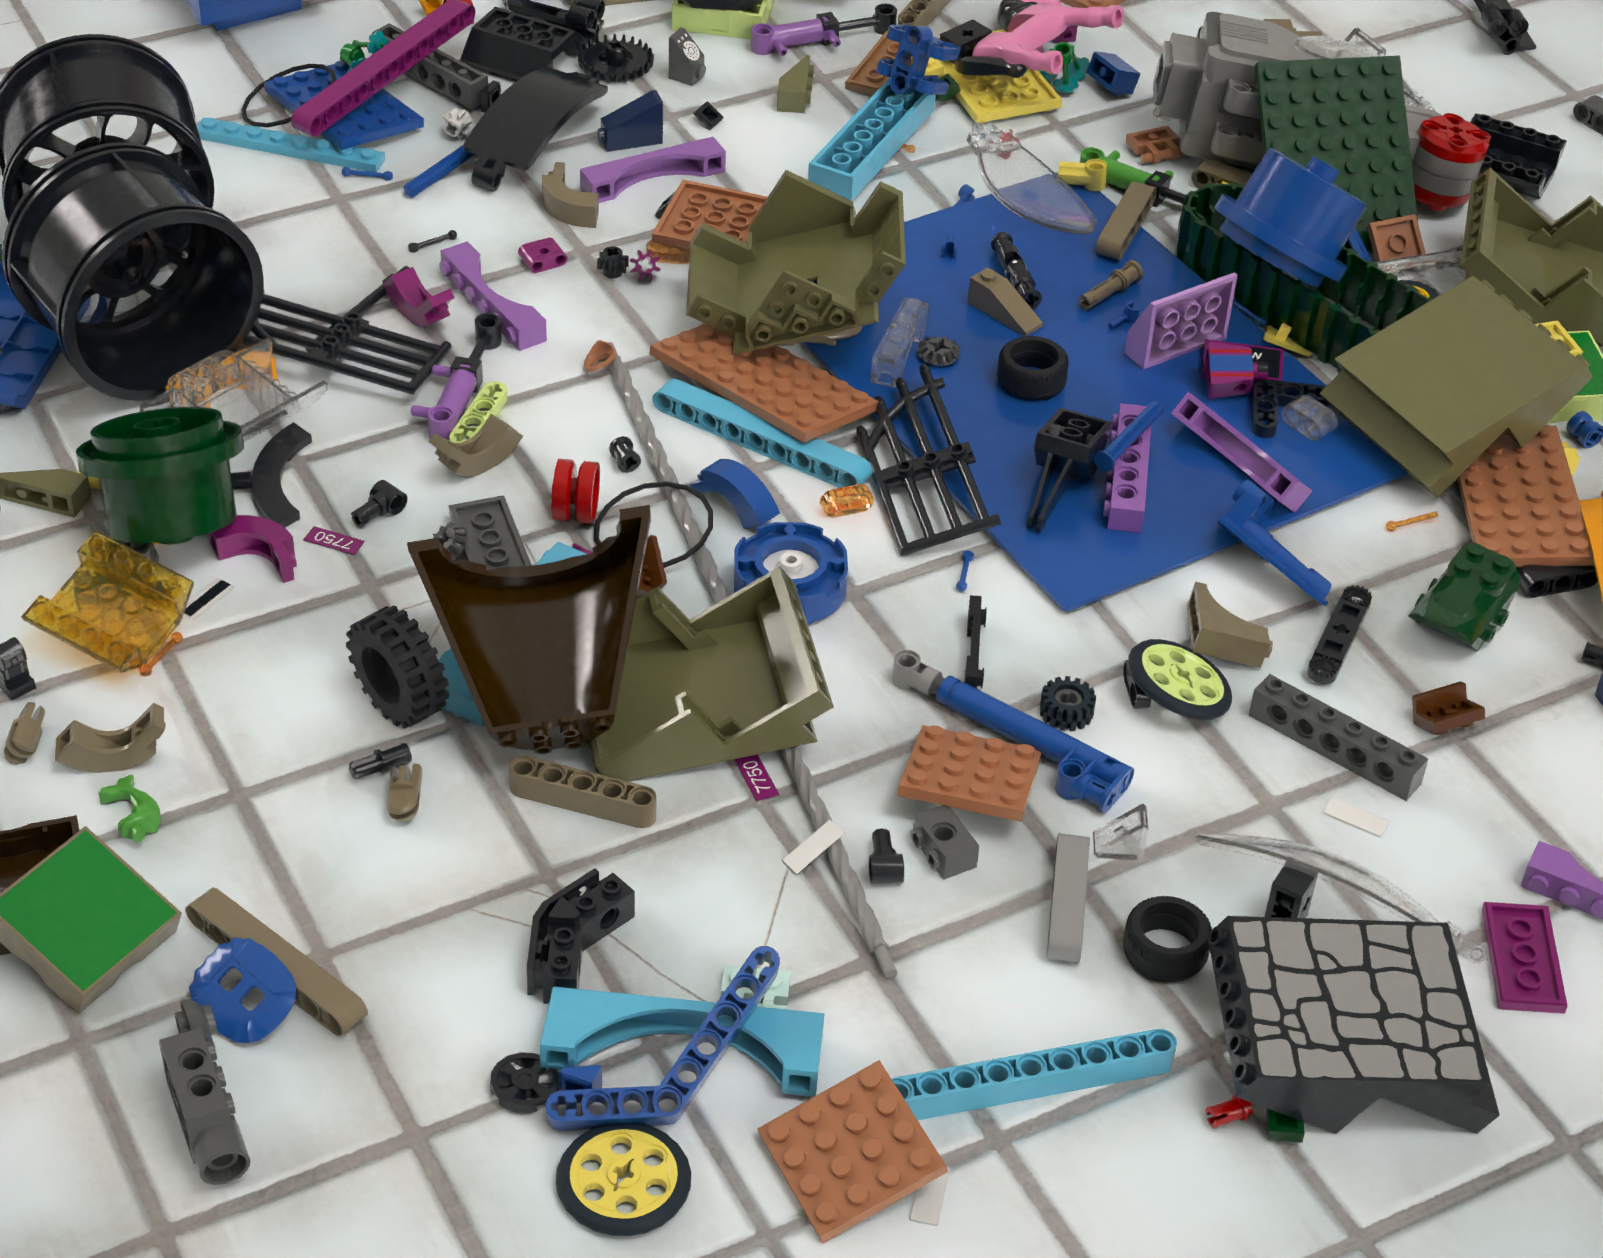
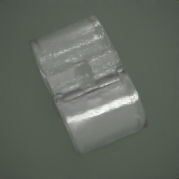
M1302 395L1284 406L1281 410L1283 421L1289 427L1312 441L1319 440L1338 426V419L1335 413L1308 395Z

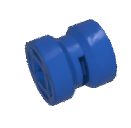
M1586 411L1576 413L1567 423L1566 430L1573 437H1578V441L1585 448L1595 446L1603 438V426L1598 422H1593V418Z

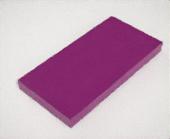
M1484 902L1482 915L1498 1009L1565 1014L1568 1005L1549 907Z

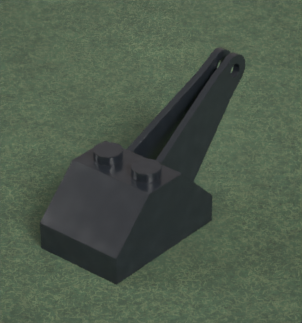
M1060 407L1037 432L1034 446L1036 465L1044 467L1034 505L1028 518V529H1033L1039 516L1036 531L1042 532L1049 516L1072 479L1089 480L1098 468L1094 463V455L1098 451L1105 449L1110 436L1112 422ZM1061 472L1041 511L1053 474Z

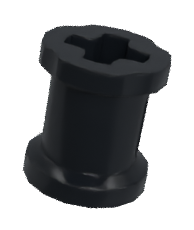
M621 436L610 443L609 452L617 459L616 465L621 472L629 473L639 467L641 458L633 450V443L630 438Z

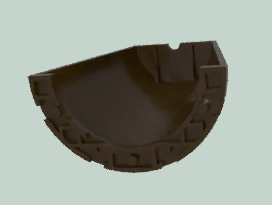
M650 505L619 509L620 518L616 527L617 535L607 537L600 544L593 547V554L574 556L540 565L487 570L485 564L465 559L458 560V563L452 560V553L443 547L438 538L407 542L408 551L490 737L498 742L499 746L534 750L536 754H547L553 749L581 748L584 742L592 740L610 730L616 714L651 523Z

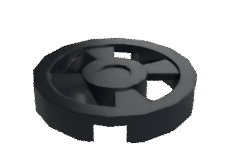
M519 1052L508 1055L497 1062L491 1071L490 1091L492 1096L495 1095L499 1098V1105L516 1113H532L537 1111V1106L546 1103L551 1094L559 1091L560 1074L556 1068H549L552 1075V1083H539L538 1074L546 1071V1068L540 1067V1055ZM513 1062L523 1068L516 1070L511 1063ZM535 1094L539 1096L535 1099L526 1100V1098L533 1097Z

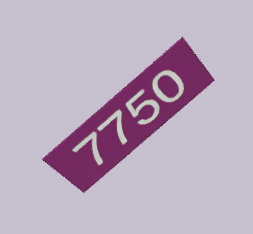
M315 526L303 539L304 541L353 555L356 554L365 542L361 539Z
M758 754L734 759L756 801L780 795Z

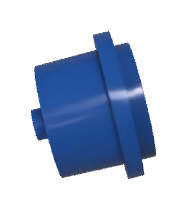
M1269 147L1238 198L1234 199L1222 194L1214 209L1226 217L1219 228L1222 233L1272 265L1318 288L1325 276L1337 282H1340L1348 267L1336 258L1368 205L1334 184L1333 182L1340 171L1324 161L1312 156L1305 167Z

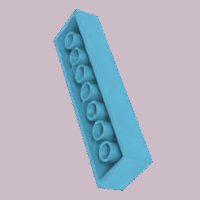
M889 78L810 161L808 180L853 201L935 110L936 95L924 94L917 90L913 93L897 94L890 88Z

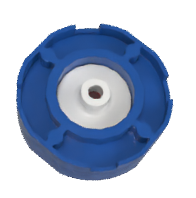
M774 522L757 527L755 535L747 540L745 537H742L734 549V593L780 566L796 585L808 625L831 615L844 602L848 579L847 550L838 538L834 542L824 536L823 528L800 522Z

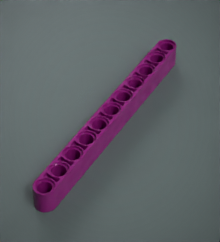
M448 0L297 108L291 118L292 127L311 136H318L469 26L475 18V7L460 0Z

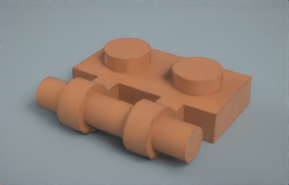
M1169 126L1126 134V144L1136 155L1141 154L1140 160L1142 164H1156L1163 159L1175 160L1179 156L1186 155L1181 151L1180 146L1177 147L1180 138Z

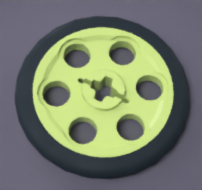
M1162 639L1142 641L1131 649L1128 663L1132 678L1148 697L1162 707L1181 716L1197 720H1212L1221 717L1230 709L1232 691L1227 679L1211 661L1201 654L1193 653L1192 649L1184 645Z

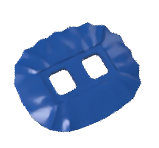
M234 937L228 943L219 944L215 951L206 957L204 963L195 970L194 980L189 986L191 1000L198 1002L202 1006L210 1004L217 1031L232 1041L239 1043L260 1041L272 1033L287 1017L296 999V984L284 963L274 953L251 938L242 939ZM232 968H236L242 973V979L231 991H226L220 985V981ZM253 988H258L264 993V998L252 1011H248L242 1005V1000Z

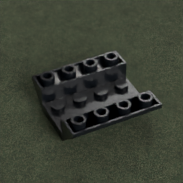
M494 7L471 27L460 61L473 68H480L493 74L509 77L512 80H519L535 70L544 67L553 68V60L562 51L568 54H578L583 43L587 45V40L575 30Z
M1475 113L1470 123L1491 136L1478 177L1491 168L1516 192L1540 199L1555 174L1567 140L1561 139L1556 135L1537 132L1533 128L1520 127L1509 121H1500L1486 114Z

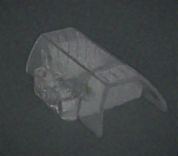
M267 338L238 354L228 350L219 351L169 378L168 391L140 405L139 409L142 412L172 407L213 408L222 413L224 421H230L241 426L243 439L246 442L314 404L328 390V384L323 380L298 395L295 392L288 391L287 386L281 385L278 379H273L272 340Z

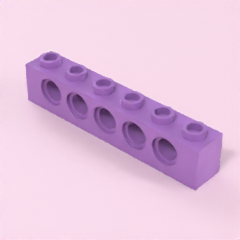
M1120 403L1119 414L1113 413L1110 443L1147 406ZM1151 425L1115 461L1113 469L1107 471L1106 481L1109 482L1106 484L1105 499L1110 501L1105 500L1103 517H1108L1107 529L1141 533L1145 512Z

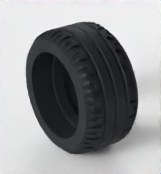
M1039 336L1019 337L1006 343L1000 351L997 369L998 381L1002 388L1018 398L1025 400L1048 399L1060 393L1067 381L1069 359L1066 351L1050 339ZM1024 367H1038L1041 368V370L1028 369Z
M1173 896L1148 898L1138 903L1127 918L1123 937L1125 956L1137 971L1155 980L1178 982L1189 979L1200 972L1208 960L1210 948L1207 935L1212 930L1211 923L1199 907L1184 899ZM1157 929L1171 930L1184 936L1191 944L1181 948H1167L1149 940L1145 933Z

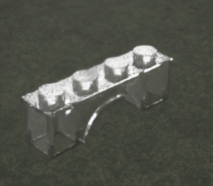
M904 297L872 357L871 382L896 388V379L904 374L912 342L919 343L927 330L930 303L916 298Z

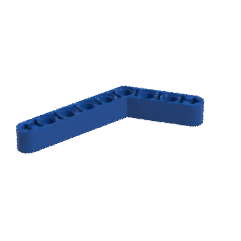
M760 946L751 952L659 1086L556 1091L546 1101L545 1108L548 1124L556 1130L565 1131L592 1129L602 1124L642 1123L650 1126L676 1123L775 981L780 965L778 952L769 946ZM769 963V967L765 966L759 974V979H757L755 975L758 964ZM746 987L754 995L751 998L743 999L736 994V991L739 988ZM721 1015H728L734 1019L735 1023L729 1027H724L716 1019ZM702 1043H710L715 1047L716 1051L710 1055H704L698 1051L697 1047ZM682 1071H691L695 1074L696 1080L691 1083H684L678 1078V1074ZM664 1099H671L676 1103L677 1108L671 1112H665L659 1108L658 1103ZM632 1100L638 1102L642 1109L637 1113L631 1114L623 1109V1105L627 1101ZM599 1102L605 1105L607 1110L602 1115L597 1116L589 1113L587 1108L592 1103ZM577 1103H581V1116H577ZM558 1105H565V1116H558Z

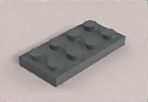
M504 495L449 505L451 521L455 524L460 523L467 530V543L463 549L466 560L485 564L487 570L503 567L532 566Z

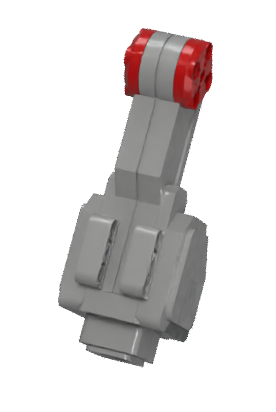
M1208 12L1203 26H1200L1197 37L1172 33L1170 41H1164L1153 80L1154 105L1158 106L1159 116L1179 119L1180 148L1184 154L1256 169L1264 156L1255 64L1266 61L1325 59L1324 50L1313 42L1273 22L1233 14ZM1405 105L1415 199L1436 211H1444L1448 208H1455L1466 204L1469 201L1471 182L1478 177L1491 139L1490 134L1464 120L1457 114L1445 113L1441 115L1434 110Z

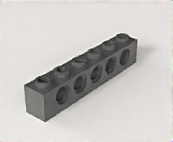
M390 23L375 30L382 31L384 37L388 39V43L405 32ZM439 49L434 50L404 72L470 109L481 105L480 91L488 85L487 75Z
M1271 674L1254 689L1249 710L1250 717L1405 801L1421 786L1428 763V758Z

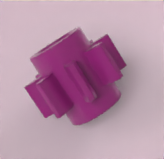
M651 249L645 255L638 250L637 255L639 258H631L629 260L635 264V268L630 273L637 272L639 274V281L642 280L644 275H647L652 280L653 275L651 272H659L661 270L659 267H656L655 263L660 257L653 258L650 256L652 253ZM646 258L651 268L646 269L644 272L641 270L642 266L638 263Z

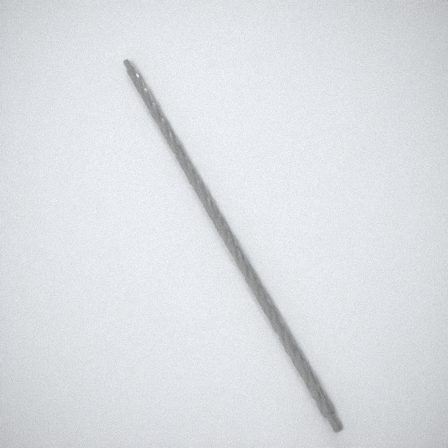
M617 353L616 358L608 366L626 402L654 469L661 482L668 481L679 484L673 468L667 462L664 448L655 436V428L650 417L644 411L639 393L632 385L630 373L626 365L621 361V356H618ZM663 487L691 549L699 543L703 536L699 525L692 518L689 503L680 489ZM704 543L693 556L712 594L713 601L717 604L730 596L723 579L718 575L717 565L711 552ZM799 746L781 749L787 767L797 784L800 796L817 831L828 820L832 821L825 803L818 796L816 783L809 768L802 760ZM839 838L825 851L844 890L854 917L861 928L870 953L876 956L885 978H894L897 975V970L888 952L889 945L883 939L882 929L873 909L866 902L864 889L856 872L849 864L848 854L841 838Z

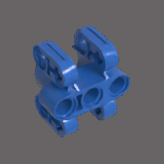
M890 25L886 37L898 42L900 45L895 59H879L876 72L890 77V88L897 94L913 93L916 90L928 95L947 94L949 83L939 79L938 75L925 76L924 74L930 57L942 61L956 60L961 47L933 37V32L927 26Z

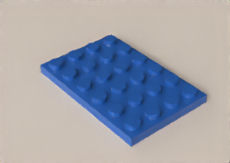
M337 61L335 64L328 65L329 68L334 70L336 80L345 75L349 68H352L343 61ZM315 68L305 72L298 71L293 75L275 77L273 80L264 82V91L294 113L297 108L331 84L332 78L331 74L324 69ZM382 88L323 131L321 135L343 150L424 127V118Z

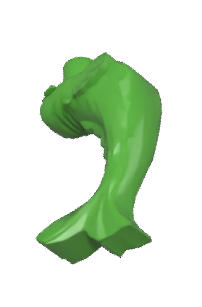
M131 774L125 778H119L117 785L101 788V791L98 793L101 804L122 799L131 800L134 808H131L132 813L118 822V831L123 838L140 842L145 838V833L158 832L161 814L159 805L151 796L133 787L135 784L134 776Z

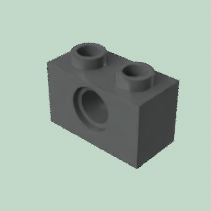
M942 805L914 815L913 830H911L912 841L917 848H921L927 856L930 867L936 869L943 880L977 868L979 844L951 807Z

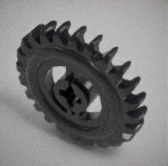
M605 34L604 42H600L598 36H596L595 45L589 39L588 48L583 43L578 54L579 67L586 74H589L591 77H597L598 80L606 79L607 82L614 80V82H619L620 80L626 82L628 79L635 80L637 77H642L644 73L646 74L650 71L654 61L652 48H648L647 43L642 47V40L639 39L638 44H635L634 36L631 37L629 42H626L625 34H623L621 41L617 40L616 34L613 35L612 41H609Z

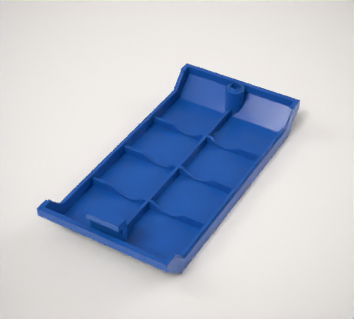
M0 261V405L26 409L62 349L58 341L57 332L39 324L15 299L5 279L3 262ZM91 297L80 307L77 314L78 322H80L89 308Z

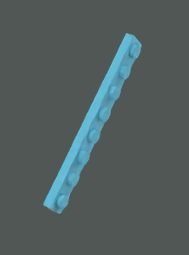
M203 117L197 125L201 140L349 167L351 169L378 172L385 161V152L372 148L354 146L341 150L325 139L319 140L304 135H293L282 131L262 129L257 126L252 127L236 122L220 121L214 118Z

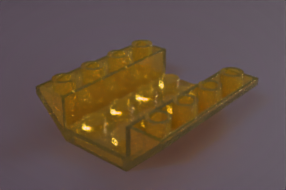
M95 530L77 550L81 565L51 600L39 595L21 618L27 623L123 673L144 667L179 625L194 582Z

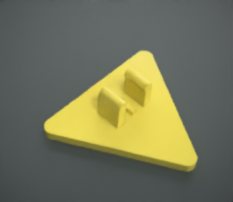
M1282 323L1279 330L1271 326L1267 328L1263 340L1302 355L1311 356L1312 353L1287 337L1292 327Z

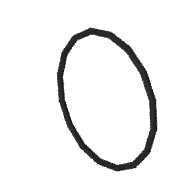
M305 64L277 73L264 82L308 68L324 69L329 72L332 78L331 84L336 81L334 70L324 64ZM264 82L259 84L247 96L241 108L243 120L257 127H273L291 122L292 118L291 116L284 120L263 123L254 122L247 117L246 109L248 104L264 87Z
M668 481L644 483L621 492L604 506L595 521L594 541L596 545L601 543L599 539L601 521L609 508L625 496L643 489L657 487L686 490L701 499L708 511V527L699 543L684 555L664 562L663 566L666 568L686 560L704 545L713 529V509L704 495L688 485Z

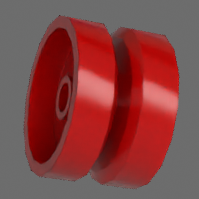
M558 458L551 493L553 520L568 522L573 515L575 507V517L579 523L594 524L600 491L599 462L583 461L577 476V466L574 460Z

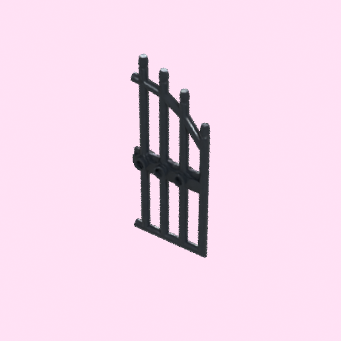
M264 289L261 304L335 326L331 329L260 308L251 329L256 337L247 336L243 340V343L250 347H256L263 351L411 395L415 394L432 373V366L438 365L452 348L451 343L448 341H444L439 346L369 325L370 321L362 319V316L356 312H348L341 317L264 294ZM258 318L324 338L319 341L259 323ZM362 333L433 355L430 358L359 336ZM273 338L313 350L307 353L277 344ZM350 346L358 347L381 355L402 360L408 363L422 366V368L420 370H417L411 367H407L384 359L353 351L348 348ZM339 358H343L383 371L404 376L412 380L408 383L382 374H378L355 366L338 362L337 360Z
M926 364L919 366V372L924 382L923 386L910 392L906 381L902 377L896 379V387L900 399L890 409H887L885 401L881 396L874 398L879 401L876 410L880 419L870 436H868L867 430L863 426L856 428V435L864 457L872 466L873 472L871 476L901 557L1001 525L998 514L988 515L969 468L970 464L976 463L969 442H959L938 391L945 388L944 380L942 377L934 380L930 368ZM927 395L930 397L949 448L937 452L932 450L914 404L915 401ZM904 409L923 454L922 457L910 461L906 459L892 422ZM885 432L896 465L881 470L874 449ZM954 469L959 470L978 520L964 525L961 524L942 473ZM932 478L951 527L949 530L936 534L916 485L917 481ZM902 486L907 490L924 538L909 543L889 493L890 490Z

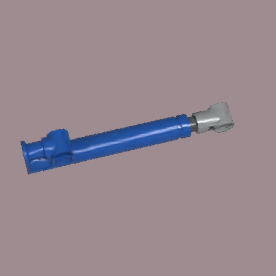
M901 650L895 654L892 682L897 688L903 690L914 688L927 696L936 695V701L949 707L951 710L1018 744L1031 745L1035 750L1042 752L1041 756L1059 764L1055 791L1061 798L1067 800L1087 799L1098 805L1099 811L1105 814L1128 789L1134 776L1135 769L965 682H961V680L951 675L943 678L940 671L922 663L921 657L915 651Z

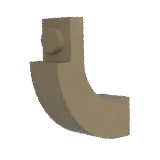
M555 162L553 172L549 171L548 175H542V201L546 211L557 220L566 224L596 228L599 215V193L579 192L568 188L565 185V162Z
M491 414L478 433L467 441L454 443L434 433L428 442L437 448L435 454L439 456L438 460L455 474L476 476L490 470L505 460L518 445L523 435L503 420Z
M153 703L130 726L115 731L93 729L73 720L56 737L55 761L77 770L94 773L123 771L136 767L156 754V739L162 736L166 727L164 707Z

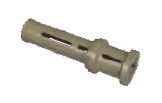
M1130 260L1125 263L1123 268L1112 271L1107 280L1079 296L1078 300H1081L1079 301L1080 307L1084 310H1089L1116 291H1125L1128 289L1129 284L1142 280L1144 272L1141 265L1135 260Z

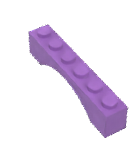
M709 137L581 168L580 190L582 192L599 193V203L614 200L628 187L650 178L667 175L706 177L725 172L726 151L714 137Z
M468 241L440 250L441 262H439V268L442 275L447 276L454 287L459 289L466 296L467 300L479 309L481 314L493 313L500 317L501 333L509 343H512L519 351L547 341L546 319L533 306L508 300L487 286L481 277L480 253Z
M1188 392L1172 411L1176 418L1232 461L1263 489L1293 512H1296L1311 494L1312 490L1191 393Z
M1538 841L1527 865L1521 887L1603 919V882L1584 869L1570 852Z

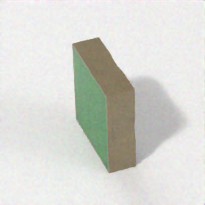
M85 826L0 893V943L14 956L29 964L50 989L75 1012L80 1014L112 987L125 970L145 959L177 931L182 912Z

